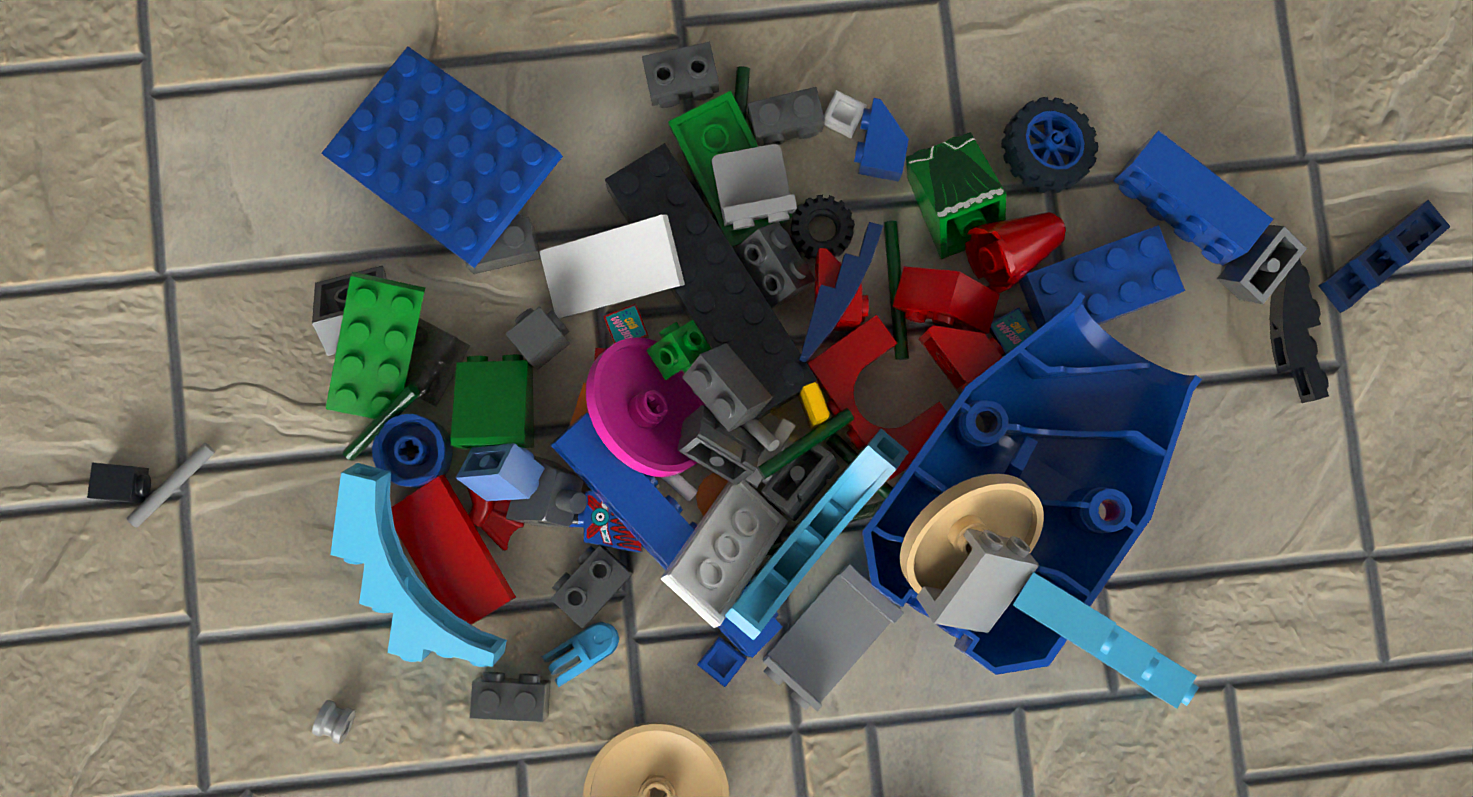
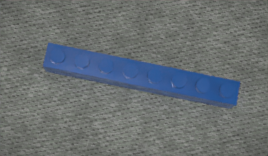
M588 413L581 415L550 445L666 571L697 527V524L693 521L689 524L680 515L683 509L678 502L670 495L664 497L656 488L659 483L654 476L640 473L620 461L606 447L597 434ZM776 611L754 640L727 617L718 628L743 655L753 658L782 628V625L775 619L778 616Z

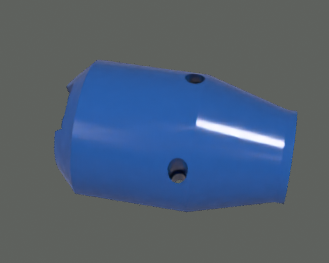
M1079 292L1069 306L963 389L866 525L862 535L871 585L893 603L901 607L907 603L922 615L929 617L916 598L918 593L914 591L904 577L900 566V550L909 527L930 502L949 488L977 476L1004 474L1022 439L1028 436L1038 441L1019 479L1024 481L1037 495L1044 512V522L1040 537L1030 553L1039 564L1034 573L1086 605L1091 606L1152 518L1193 391L1202 379L1197 375H1183L1165 369L1125 347L1092 319L1083 305L1085 295ZM978 414L982 417L984 422L983 432H981L976 426V417ZM1101 503L1103 504L1106 510V516L1104 520L1099 515V506ZM1022 589L989 633L936 624L945 632L957 638L954 644L955 648L995 675L1050 666L1067 641L1061 635L1013 606Z

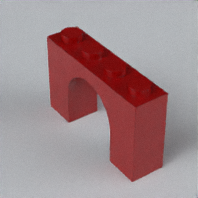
M875 315L807 364L817 378L816 384L818 383L820 390L823 391L829 400L826 405L832 416L845 408H848L852 413L854 420L847 424L850 430L846 432V435L857 450L862 447L864 448L876 433L882 429L909 451L896 471L886 480L889 481L908 468L947 411L939 401L906 425L897 428L876 426L862 416L854 399L856 379L864 368L890 351L897 344L880 318Z

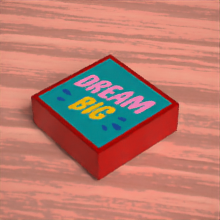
M636 303L603 316L614 344L627 338H649Z

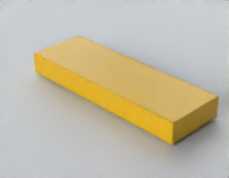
M814 382L803 386L798 398L809 427L813 429L823 424L829 418L830 413L818 383Z

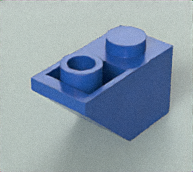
M874 98L871 108H864L860 129L866 130L864 142H857L854 162L860 163L858 171L860 175L899 182L903 173L909 139L882 100Z

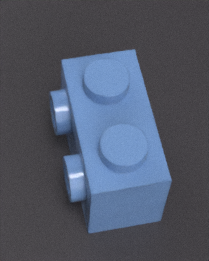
M515 443L475 447L470 450L456 478L485 501L529 499L537 490L539 479L545 468L534 460L532 452L523 447H518Z

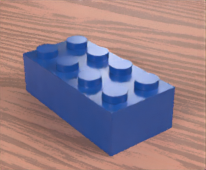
M1159 130L1136 151L1113 180L1119 185V190L1125 196L1139 200L1147 207L1146 210L1152 217L1160 221H1166L1175 228L1174 233L1180 239L1186 242H1193L1202 250L1201 253L1207 260L1222 266L1246 254L1273 221V218Z
M1159 225L1030 272L1018 281L1037 330L1069 306L1079 292L1085 295L1083 305L1086 311L1100 325L1173 298L1185 291Z

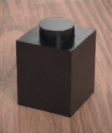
M92 462L87 498L143 503L145 496L149 494L151 489V477L148 475L149 468Z

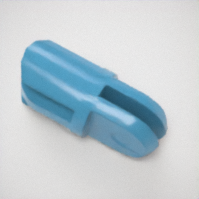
M594 623L541 657L544 662H550L563 655L549 665L548 669L552 675L568 669L580 660L582 661L555 679L557 686L560 687L611 655L618 646L619 635L617 630L609 623Z

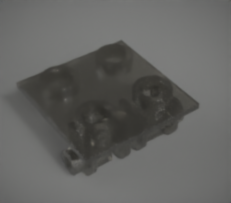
M419 318L405 388L410 384L415 385L420 391L418 398L436 407L456 373V362H462L470 345Z

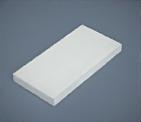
M659 215L539 251L554 312L559 319L685 285L668 215Z
M745 480L737 485L728 481L660 579L713 628L718 627L726 618L725 614L739 598L788 521Z

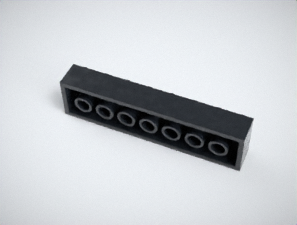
M665 143L605 179L609 194L628 224L659 215H668L685 283L683 286L670 290L690 321L693 320L711 349L727 343L773 398L755 417L757 420L762 419L799 396L803 386L817 382V378L808 364L800 361L801 353Z

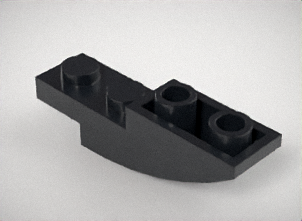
M1299 258L1271 295L1269 322L1271 346L1277 373L1291 370L1301 403L1329 397L1327 391L1329 382L1326 373L1320 369L1316 356L1318 354L1317 343L1308 331L1310 328L1321 325L1319 320L1321 315L1318 302L1312 298L1309 288L1310 276L1307 268L1302 265Z

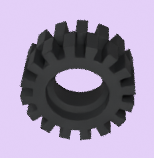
M822 194L817 195L815 199L810 197L805 200L803 205L800 204L797 207L796 213L793 215L790 230L792 242H795L797 251L799 253L802 251L805 254L804 257L809 260L810 257L816 259L819 248H827L834 257L837 255L839 257L848 248L852 240L855 226L854 220L851 218L852 212L844 207L845 203L842 200L839 202L835 201L834 196L829 195L828 198H823ZM826 216L834 222L836 232L831 239L818 241L811 236L809 223L815 217Z

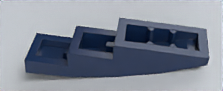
M1427 200L1372 241L1319 284L1318 287L1339 313H1342L1352 307L1370 290L1381 285L1400 267L1410 263L1449 229L1450 225L1432 203Z
M869 222L865 230L859 256L845 253L835 288L825 285L820 286L800 361L807 362L831 334L852 302L872 261L883 225Z

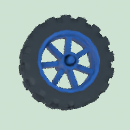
M1041 97L1036 102L1034 100L1028 102L1010 119V122L1003 131L1006 135L1001 140V148L1005 149L1003 158L1006 164H1010L1012 175L1015 178L1018 176L1022 179L1021 183L1028 188L1031 186L1035 187L1036 191L1040 193L1051 191V194L1060 193L1063 189H1070L1090 172L1089 169L1094 166L1097 159L1094 157L1099 147L1098 142H1095L1094 139L1097 134L1094 127H1090L1088 124L1089 118L1085 113L1081 115L1077 111L1078 107L1076 105L1063 103L1064 99L1056 97L1053 100H1049L1048 97ZM1034 125H1044V134ZM1029 135L1039 143L1031 144ZM1060 153L1069 156L1067 165H1065ZM1049 157H1051L1055 166L1047 163Z

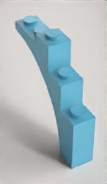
M880 429L835 479L781 546L764 563L725 616L754 640L836 537L896 471L909 451L884 430Z
M356 463L341 472L330 555L343 558L349 564L358 565L364 563L359 604L372 607V610L378 613H393L387 653L400 656L404 661L422 662L434 651L440 657H456L468 660L474 666L493 667L505 653L507 640L481 631L454 615L430 593L417 577L406 558L394 527L390 502L391 471Z
M1034 572L1013 604L1022 612L1175 708H1178L1180 703L1187 706L1199 686L1193 683L1197 675L1157 652V649L1116 625V622Z

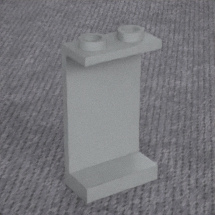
M846 564L762 659L763 663L767 665L764 672L779 686L783 681L794 690L790 696L805 710L811 705L818 712L822 707V700L891 622L895 624L904 612L876 590L850 564Z

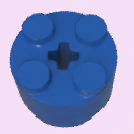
M402 414L393 417L384 424L385 426L373 441L372 457L376 468L391 471V482L397 485L420 488L437 476L446 475L450 469L453 458V446H451V439L448 433L440 424L423 416ZM413 445L419 447V453L415 454V458L407 455V451L412 450Z

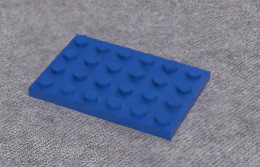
M408 46L321 153L473 268L477 266L563 157L559 150Z

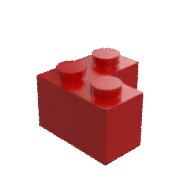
M904 266L893 307L905 312L904 318L913 322L925 323L926 319H932V322L942 326L989 334L1000 294L960 271Z

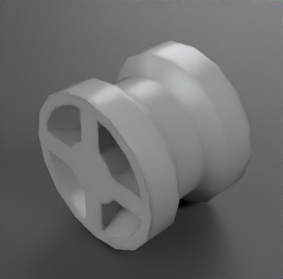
M326 700L315 719L312 733L319 737L322 735L330 736L334 743L340 745L351 729L356 711L349 707L346 709L338 708L334 701Z

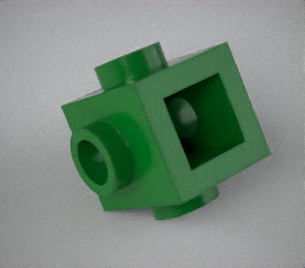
M692 320L681 327L675 322L659 332L662 339L646 351L664 379L667 380L680 371H683L685 374L699 355L711 350V347Z

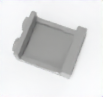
M968 528L963 536L972 546V551L945 589L924 586L916 598L934 624L989 633L1029 580L1032 573L1038 568L1039 564L1029 553L1030 547L1020 538L1015 536L1007 538L989 530L982 532Z

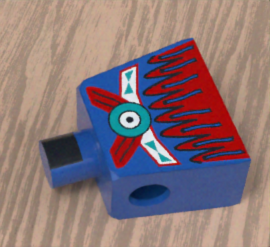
M592 490L586 491V508L582 513L574 514L572 524L569 527H584V542L632 552H643V545Z

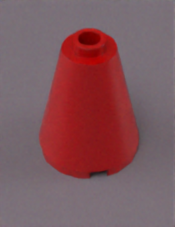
M1051 212L978 225L969 230L967 234H972L971 240L965 243L968 262L978 279L984 277L990 283L986 287L1001 293L1013 287L1064 242L1066 226L1060 217Z

